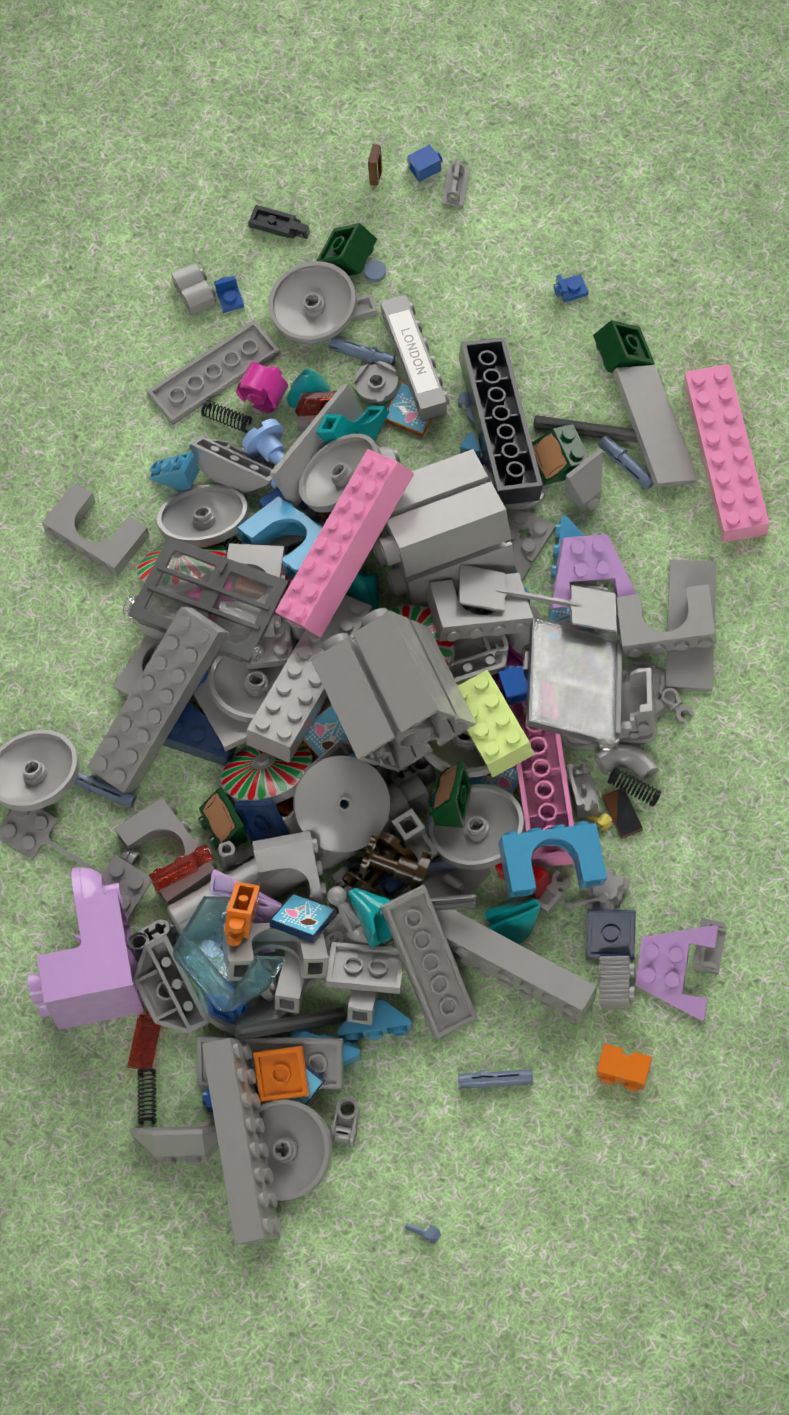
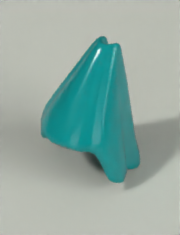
M307 368L293 381L286 399L288 405L291 408L298 409L300 414L303 410L313 412L315 408L324 405L329 400L331 394L330 387L323 376Z
M360 569L345 595L371 605L372 611L378 609L377 574L372 573L368 575L364 570Z
M358 888L350 890L348 892L349 899L365 932L369 946L374 948L381 942L385 943L390 940L392 935L380 906L392 900Z
M536 899L504 901L495 907H489L485 912V920L491 924L488 927L489 929L520 944L531 934L541 905Z

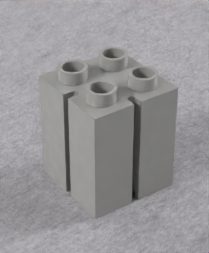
M473 449L411 471L414 473L412 479L381 531L380 538H377L372 547L378 565L381 567L387 564V566H392L393 568L386 571V577L394 597L405 594L410 605L429 606L426 598L429 582L452 580L456 595H459V565L493 570L505 574L517 573L513 545L511 541L504 542L511 539L506 508L491 482L483 483V481L489 480L488 475Z
M380 608L371 611L362 618L361 623L363 627L353 633L354 639H350L348 633H340L330 637L322 645L324 652L313 658L311 662L357 759L374 765L379 764L381 767L399 772L432 752L434 749L430 743L431 740H436L438 745L442 746L476 725V722L429 627L413 620L409 621L407 617L390 610L388 611L386 608Z

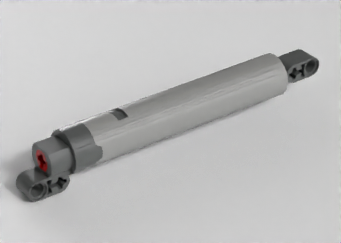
M425 757L420 758L399 772L394 770L390 772L392 783L387 785L390 796V811L382 831L393 834L392 821L411 808L416 815L429 808L431 800L425 786L434 781L436 773L433 765ZM368 845L351 852H333L318 847L319 853H314L315 861H321L322 872H325L366 849ZM255 858L225 874L241 883L260 886L259 892L272 899H276L308 881L302 872L292 868L258 873ZM209 883L167 906L166 912L171 923L165 920H157L129 937L128 946L135 960L139 962L145 945L167 935L172 947L176 944L177 935H179L186 946L190 947L205 937L223 928V924H225L226 911L231 897L209 893Z

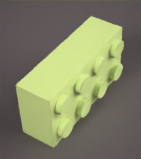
M488 670L458 685L476 722V725L466 731L492 777L535 755L527 736Z

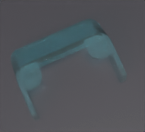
M203 896L175 943L173 956L218 1011L231 1012L265 992L286 959L283 956H255L241 981H228L222 939L223 924H225L223 917L226 914L231 897Z

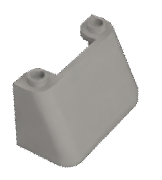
M651 668L636 669L630 673L628 683H621V733L617 738V744L645 743L653 741L657 737L654 684ZM564 689L563 723L579 727L580 692ZM587 694L586 729L605 734V699ZM561 735L565 747L572 750L607 747Z

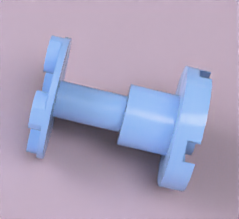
M268 419L261 422L263 426L258 430L254 427L246 434L242 441V446L249 457L262 455L267 462L273 461L277 465L284 456L285 448L279 441L284 429L276 419ZM272 478L271 485L276 489L278 486Z

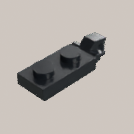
M255 205L248 221L250 228L294 239L295 236L307 239L310 233L309 225L301 223V220L297 219L295 215Z

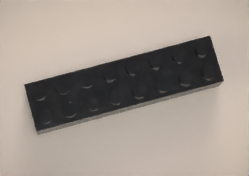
M505 337L461 342L459 362L489 482L493 484L503 505L540 501L543 485Z

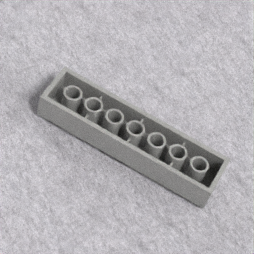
M345 595L322 637L305 630L248 726L247 745L290 763L328 697L311 660L324 652L323 643L334 635L348 633L350 639H354L353 633L363 627L361 620L372 611L371 605Z
M181 607L87 768L121 792L133 793L138 788L229 632L193 608Z
M453 909L436 911L451 952L456 957L455 960L464 966L470 964L476 967V971L482 976L489 978L491 975L498 979V983L507 989L513 987L519 990V994L523 998L530 1001L534 998L541 1002L540 1005L547 1011L553 1012L556 1010L563 1014L562 1017L566 1021L573 1024L575 1022L582 1024L595 1001L596 985Z
M233 1038L202 1044L235 1244L253 1245L280 1239L282 1226L276 1215L277 1198L275 1193L272 1192L273 1174L271 1169L268 1168L267 1158L269 1157V1150L263 1139L265 1127L258 1110L260 1108V1098L255 1092L256 1074L251 1068L250 1059H252L251 1048L247 1041Z

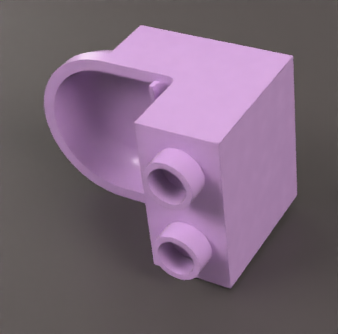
M72 868L73 894L80 931L79 935L74 936L76 941H81V944L77 948L38 955L39 972L28 974V985L33 1004L37 1003L41 1018L52 1017L58 1030L144 1013L142 998L133 982L137 966L136 960L128 946L131 930L124 910L120 884L106 885L103 875L93 869Z

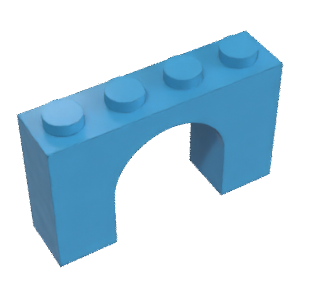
M279 496L237 527L242 544L269 545L277 538L285 535L304 537L305 540L300 546L281 559L285 574L291 580L294 579L323 528L322 524L314 522L305 512H300L291 502H286Z
M582 821L570 827L560 824L552 826L548 830L532 828L525 833L509 831L504 833L498 842L509 898L533 895L536 890V884L531 863L532 853L543 846L560 847L571 856L576 869L579 889L601 886L607 880L596 823L588 824L587 821Z

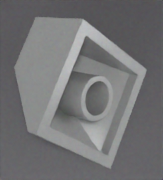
M601 448L566 475L565 495L583 513L588 509L594 510L600 503L603 450Z

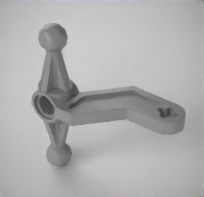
M403 883L391 900L408 893L410 885ZM339 886L331 888L327 897L331 904L338 906L345 929V943L369 945L355 910L346 902V891Z

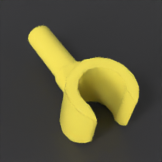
M606 813L602 814L599 818L596 815L586 817L596 823L597 827L603 826L601 828L603 831L613 824L611 817Z

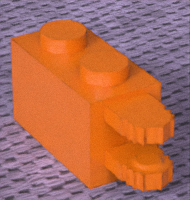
M241 882L235 883L226 911L224 934H228V944L238 946L242 942L243 937L249 938L258 909L260 886Z

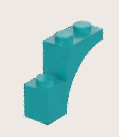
M368 406L365 412L353 422L346 419L342 414H325L316 433L326 445L339 437L349 434H364L375 441L389 411L385 406Z

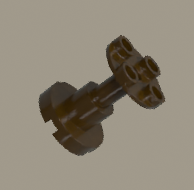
M382 831L379 834L376 844L381 850L379 854L399 860L400 856L418 862L413 851L408 846L404 849L399 844L401 840L386 831ZM373 867L364 877V880L352 873H346L342 877V881L351 888H358L379 895L374 888L385 875L390 877L392 874Z
M372 835L365 856L369 858H363L357 876L364 880L368 867L372 866L394 874L392 879L410 885L408 892L421 886L432 854L423 851L419 863L400 856L399 860L374 852L379 835Z

